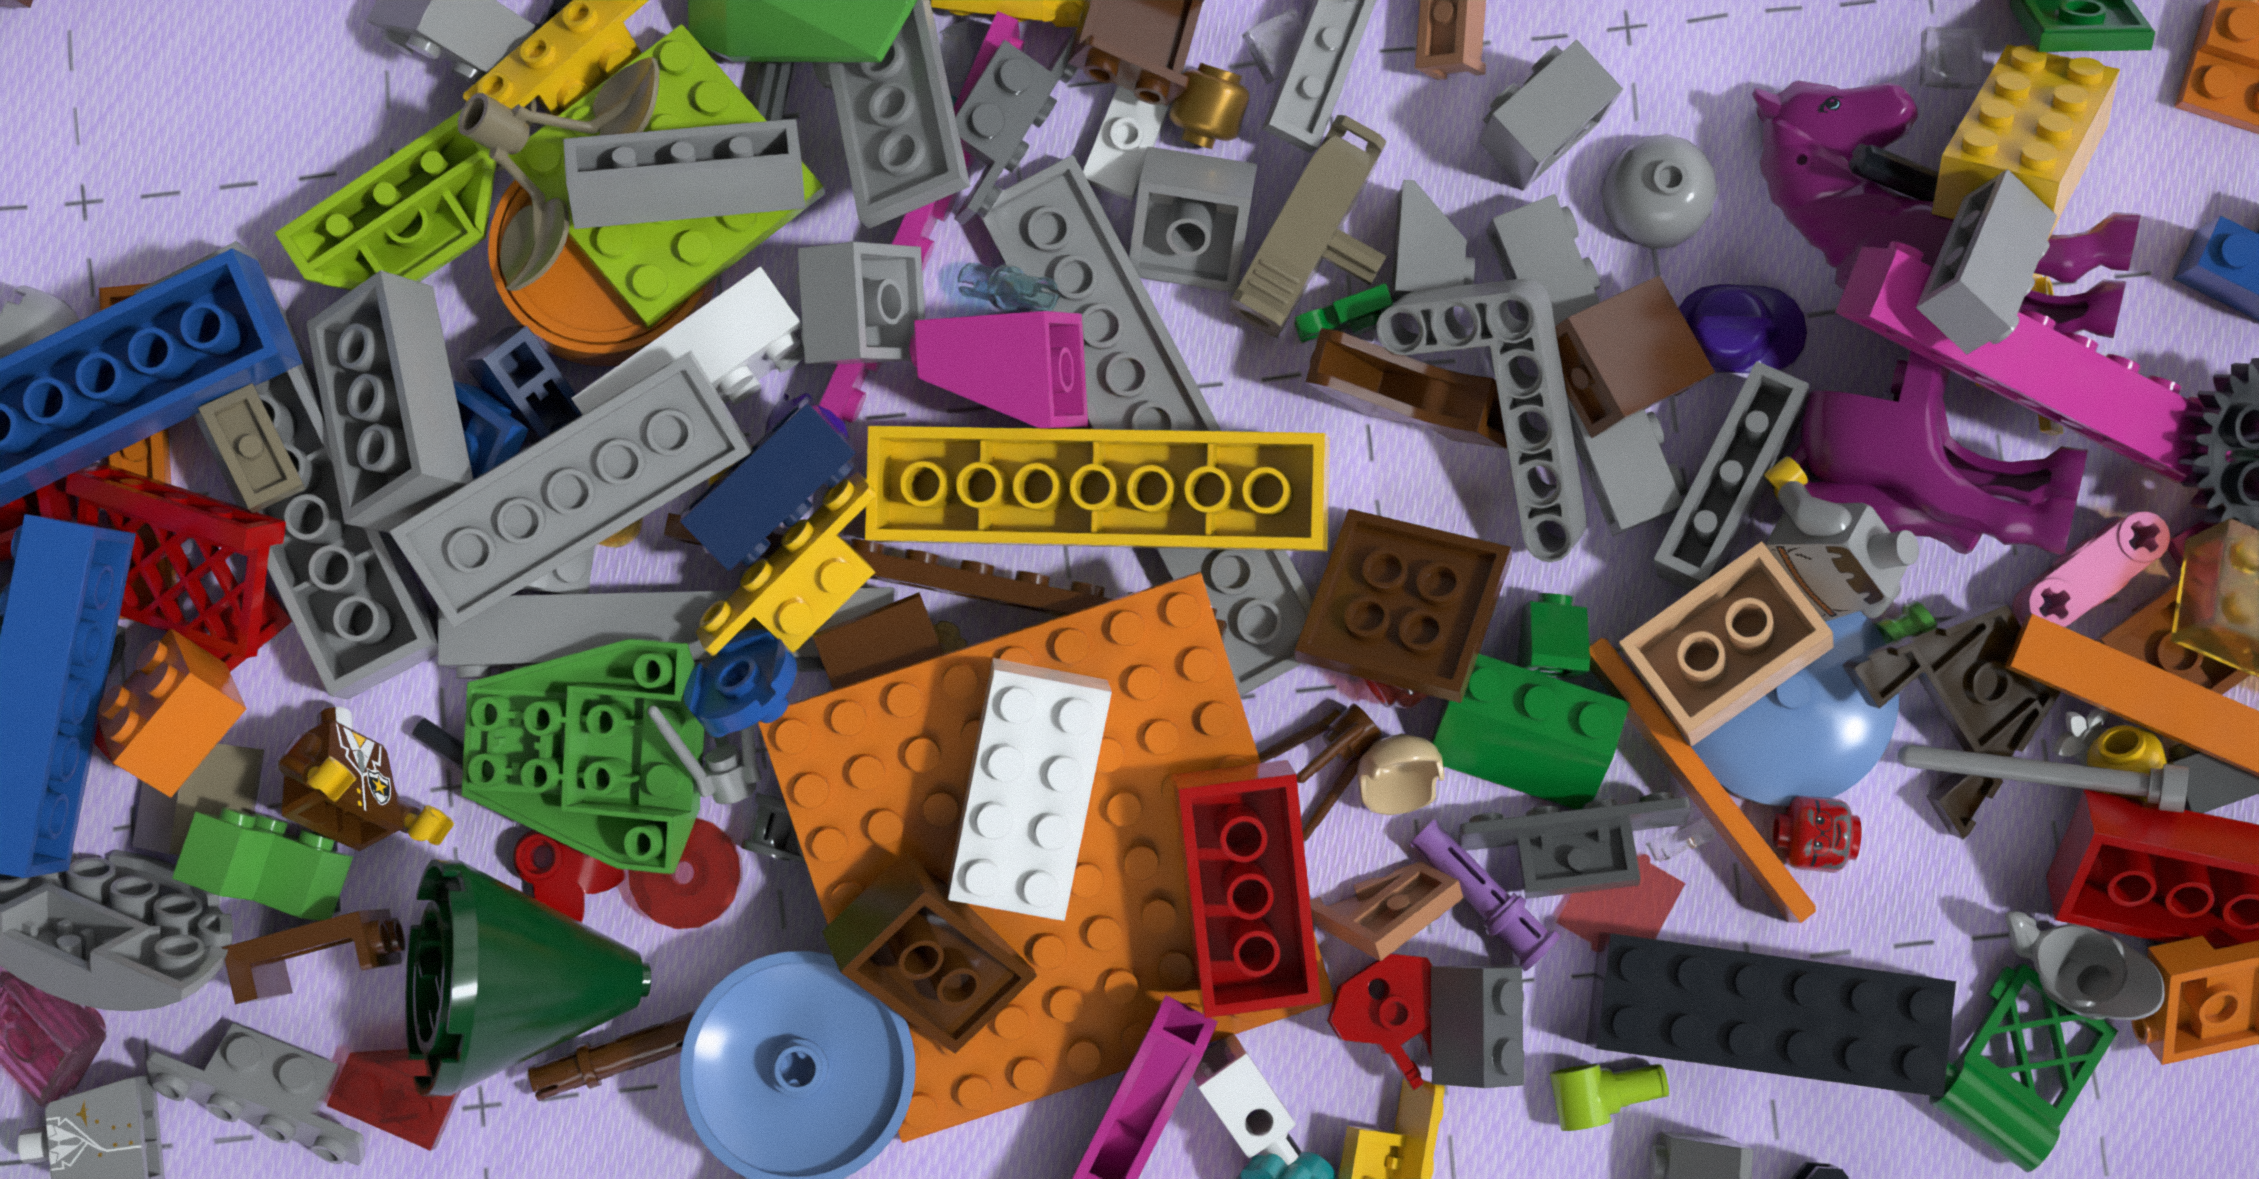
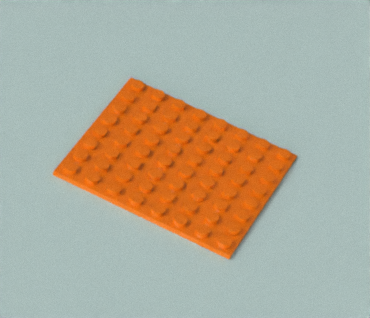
M1200 571L788 704L787 710L777 720L771 723L758 722L826 923L829 925L904 852L948 885L993 658L1106 679L1112 693L1065 921L968 904L1035 970L1037 977L956 1054L905 1019L912 1036L916 1071L912 1099L907 1114L898 1130L902 1143L1125 1071L1165 995L1203 1014L1197 992L1172 775L1259 764L1261 762ZM1315 934L1314 941L1321 1003L1211 1017L1218 1021L1209 1043L1226 1038L1233 1033L1238 1034L1333 1002L1334 994Z

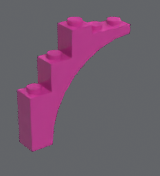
M1165 995L1120 1079L1106 1111L1080 1158L1071 1179L1139 1178L1179 1099L1199 1065L1218 1021L1212 1018H1205L1204 1014Z

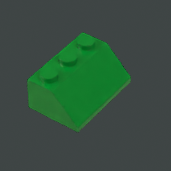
M1478 654L1462 702L1458 703L1444 699L1431 743L1438 748V752L1442 756L1443 767L1561 806L1580 810L1583 809L1584 804L1594 800L1612 762L1630 702Z

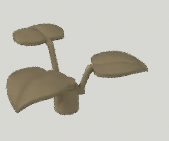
M653 57L639 60L611 77L601 88L594 100L593 111L596 118L587 122L536 112V98L525 107L518 104L513 109L484 93H477L467 102L465 101L458 119L459 132L490 149L489 158L496 161L495 172L505 168L529 193L532 199V205L524 207L513 217L502 238L500 262L502 272L507 281L505 289L509 291L520 290L535 282L551 268L566 243L570 223L567 204L559 198H553L545 203L543 192L508 157V153L516 154L522 150L528 140L530 127L533 122L589 134H595L600 131V136L643 132L649 123L656 105L659 87L658 60Z

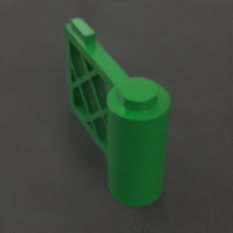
M2023 963L2018 964L2014 970L2008 966L2002 968L1986 993L1988 997L1994 1000V1003L1959 1058L1953 1063L1947 1061L1944 1097L1930 1096L1929 1103L2028 1173L2040 1166L2053 1150L2061 1132L2060 1125L2110 1046L2118 1030L2103 1019L2091 1020L2082 1017L2051 1000L2038 979V973ZM2024 984H2027L2041 994L2046 1019L2020 1023L2015 998ZM2057 1006L2069 1015L2059 1017ZM2006 1014L2008 1025L1998 1027ZM2077 1020L2093 1031L2096 1036L2084 1054L2068 1057L2060 1023ZM2048 1025L2055 1059L2029 1063L2022 1029ZM2010 1031L2017 1065L1999 1068L1982 1056L1981 1052L1993 1034ZM2079 1062L2073 1073H2071L2069 1063ZM2057 1065L2062 1090L2053 1105H2051L2036 1094L2031 1070ZM2019 1072L2021 1083L2010 1076L2009 1073Z

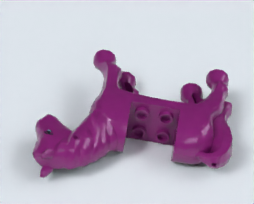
M1798 80L1776 95L1761 89H1754L1752 96L1758 106L1756 112L1758 118L1763 123V152L1759 162L1760 171L1767 182L1771 202L1782 210L1787 221L1801 233L1809 245L1820 249L1824 253L1826 263L1836 268L1835 284L1839 288L1845 289L1862 246L1888 248L1891 241L1903 243L1923 252L1924 256L1921 262L1934 267L1954 219L1932 214L1934 202L1914 200L1900 195L1888 187L1853 174L1848 166V163L1853 158L1852 150L1857 145H1874L1885 149L1909 133L1918 117V111L1911 95L1901 85L1885 82L1857 88L1839 89L1836 86ZM2113 212L2085 232L2069 235L2051 234L2048 240L2050 246L2039 260L2034 273L2049 276L2061 283H2074L2087 272L2100 265L2111 270L2129 271L2141 214ZM2103 279L2085 293L2070 296L2046 295L2030 290L2024 297L2018 312L2021 313L2022 310H2029L2053 319L2056 322L2053 330L2063 335L2065 332L2077 334L2084 330L2098 336L2114 338L2126 281ZM1911 350L1908 361L1897 360L1891 386V393L1894 394L1893 401L1826 390L1812 391L1809 394L1802 421L1801 442L1790 458L1803 471L1809 465L1811 472L1821 480L1816 483L1808 481L1804 485L1812 497L1833 503H1865L1875 510L1890 532L1908 530L1915 536L1931 537L1945 543L1957 553L1965 555L1973 551L1982 534L1991 536L2004 545H2035L2046 552L2065 554L2088 449L2061 446L2044 459L2008 462L1987 458L1962 447L1950 435L1943 401L1951 370Z

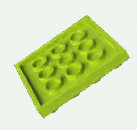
M683 24L679 25L622 68L624 69L648 57L658 60L659 87L656 105L649 123L643 132L766 121ZM610 78L561 113L559 117L585 122L595 119L593 111L594 100ZM545 125L528 138L521 151L516 154L508 153V157L543 192L545 203L553 198H559L567 204L570 220L568 236L648 330L825 195L824 186L802 162L805 208L574 229L566 183L563 139L600 136V131L595 134H589Z

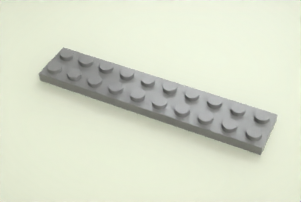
M1074 154L1001 191L984 218L980 215L979 217L1029 311L1082 314L1088 422L1091 428L1108 430L1221 431ZM1156 548L1172 580L1201 572L1211 606L1217 609L1216 619L1225 620L1227 623L1224 648L1240 697L1304 664L1296 661L1294 650L1313 601L1286 551Z

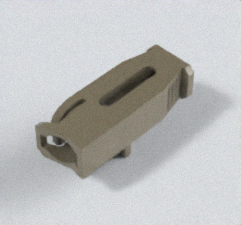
M1337 115L1327 136L1308 163L1231 298L1229 309L1231 313L1261 331L1278 338L1323 259L1365 283L1372 284L1387 256L1340 229L1378 164V160L1387 142L1380 134L1346 115ZM1349 131L1368 142L1366 152L1341 137L1345 136L1346 132Z

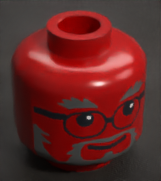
M1797 796L1792 800L1790 806L1787 807L1785 814L1777 813L1775 816L1772 832L1774 847L1782 848L1785 861L1794 869L1836 873L1846 866L1848 860H1856L1859 854L1862 838L1861 820L1858 815H1852L1849 805L1843 800Z

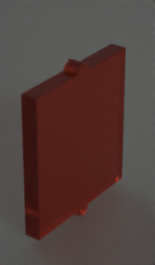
M1643 854L1640 857L1637 856L1641 878L1639 886L1572 893L1555 923L1591 943L1590 948L1594 952H1598L1600 932L1656 939L1686 883L1651 864L1650 857Z

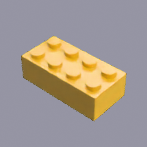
M2007 44L1942 154L1932 214L1955 219L1964 196L2008 169L2057 215L2048 237L2049 240L2108 127L2120 69L2105 66L2092 58L2080 57L2073 59L2046 52H2038L2033 45L2013 46Z

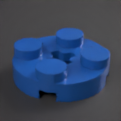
M762 629L744 631L736 634L717 653L718 657L706 669L699 662L692 670L684 689V702L711 737H722L728 733L748 728L759 721L771 723L783 715L788 707V700L785 696L790 691L797 673L796 658L780 638L779 640L775 639L769 631Z

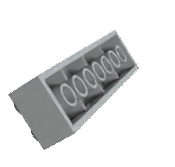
M235 241L134 291V294L144 291L232 248L259 262L303 361V364L254 386L306 488L257 511L286 521L284 543L270 546L267 569L328 695L348 700L438 655V625L400 547L392 535L388 532L344 523L317 377L258 256ZM201 413L193 415L236 505L248 509Z

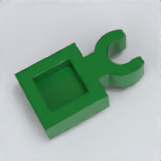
M1385 283L1334 301L1330 306L1295 317L1294 325L1301 344L1317 339L1321 328L1337 331L1351 328L1353 335H1358L1376 329L1380 315L1393 304V301Z

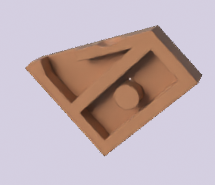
M1420 861L1397 869L1385 877L1371 878L1354 884L1356 896L1325 906L1321 897L1311 899L1310 904L1314 925L1375 959L1382 961L1461 901L1463 894L1459 880Z

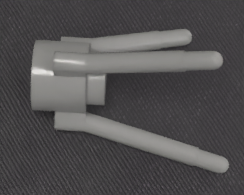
M650 706L648 708V715L695 779L701 797L712 795L716 803L732 804L746 799L754 793L757 787L756 782H759L762 777L756 763L753 725L741 730L742 752H739L737 746L729 745L727 735L718 738L714 737L717 748L711 750L706 755V764L703 769L658 707Z

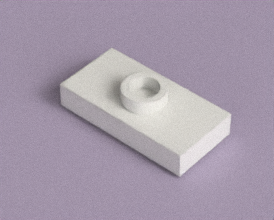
M1117 86L1083 170L1089 184L1133 201L1139 186L1147 146H1155L1172 102L1168 106L1148 104L1137 99L1132 91Z

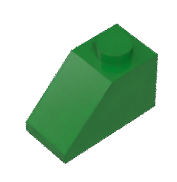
M1539 593L1538 602L1529 601L1523 605L1517 666L1547 676L1573 679L1589 672L1590 648L1587 607L1572 606V596L1554 593Z

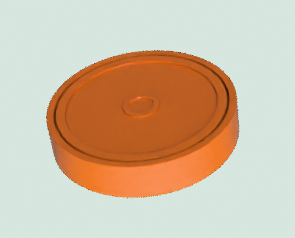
M514 180L503 194L495 210L489 232L488 255L491 274L497 291L518 326L527 325L543 349L565 360L591 366H618L710 302L717 278L648 330L569 236H567L566 243L559 257L543 276L520 290L509 291L505 289L507 281L502 272L500 262L502 238L513 217L524 207L532 205L531 196Z

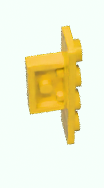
M572 0L463 94L464 100L467 102L473 95L484 93L513 109L518 104L525 107L534 98H537L547 114L559 116L642 54L623 22L649 0Z
M859 472L853 474L849 479L844 478L835 487L829 489L823 497V505L808 520L801 519L787 530L781 541L782 546L767 560L762 559L754 563L743 575L740 582L741 586L726 601L719 600L705 611L700 619V627L696 630V634L703 649L711 656L716 655L753 617L778 640L780 638L786 647L794 653L875 573L873 568L838 535L877 494Z
M1403 1078L1394 1132L1347 1125L1338 1179H1431L1434 1172L1433 1157L1438 1128L1444 1113V1085L1432 1084V1081L1423 1079L1424 1084L1413 1091Z

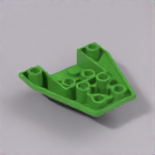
M688 0V30L706 51L733 62L881 63L918 0Z
M634 638L467 682L462 796L614 868L665 874L675 873L699 813L701 796L695 779L648 715V708L650 706L658 707L702 767L704 727L684 702L685 686L692 670L696 667L688 644Z

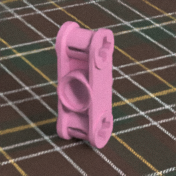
M2148 511L2136 512L2125 518H2119L2110 522L2096 534L2065 552L2064 555L2052 563L2049 569L2021 588L2015 595L2012 603V613L2020 626H2022L2026 615L2035 614L2066 627L2088 610L2093 609L2115 595L2129 583L2131 578L2165 553L2170 542V533L2165 521L2158 515ZM2133 531H2137L2141 537L2135 544L2136 549H2133L2129 543L2134 537ZM2048 596L2052 605L2047 609L2048 615L2043 616L2039 608L2044 604L2043 597Z

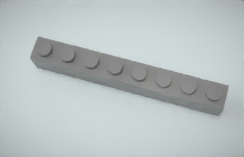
M894 587L859 588L816 632L898 601V592ZM735 591L511 595L453 629L438 606V665L456 669V678L482 679L491 676V668H513L515 670L634 638L687 643L695 666L700 662L706 669L718 657V654L711 656L703 649L696 634V630L700 627V619L712 604L719 600L726 601ZM753 617L738 633L755 629L769 630ZM813 635L794 653L789 650L796 658L797 671H826Z

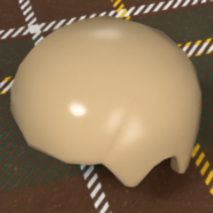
M1402 733L1374 742L1360 758L1357 766V778L1362 803L1371 812L1385 815L1410 813L1431 804L1436 799L1437 778H1439V781H1444L1445 779L1443 760L1438 752V748L1425 738Z

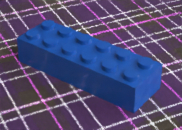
M233 248L1 358L0 507L200 413L198 409L200 406L251 383L254 386L303 364L259 262Z
M25 514L23 525H20L13 535L11 555L15 560L12 579L11 583L5 586L0 598V615L4 617L0 634V874L29 878L69 870L98 726L96 715L98 714L99 704L104 696L136 533Z

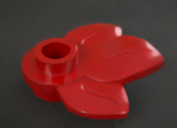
M536 830L525 833L518 840L513 851L514 867L522 879L533 884L535 899L581 923L585 915V894L593 895L608 891L622 883L626 877L624 869L614 868ZM540 846H546L552 852V861L545 868L539 867L534 861V853Z

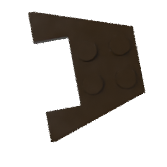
M1995 601L1851 658L1842 665L1866 704L1878 709L1918 677L1959 744L1967 752L2012 757L2015 751L2023 752L2061 694L2056 689L2005 668L2021 626L2007 604ZM1952 773L1926 797L1950 835L1964 839L1976 825V822L1972 820L1975 812L1985 797L1993 799L2003 780Z

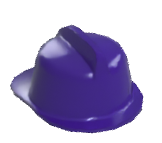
M1716 284L1697 289L1686 296L1678 307L1716 373L1750 374L1756 361L1780 371L1792 364L1804 348L1807 335L1804 314L1795 300L1779 289L1757 285Z

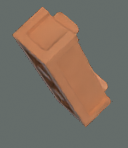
M1420 0L1415 69L1436 80L1447 79V74L1469 72L1475 76L1485 75L1486 64L1482 62L1486 0Z

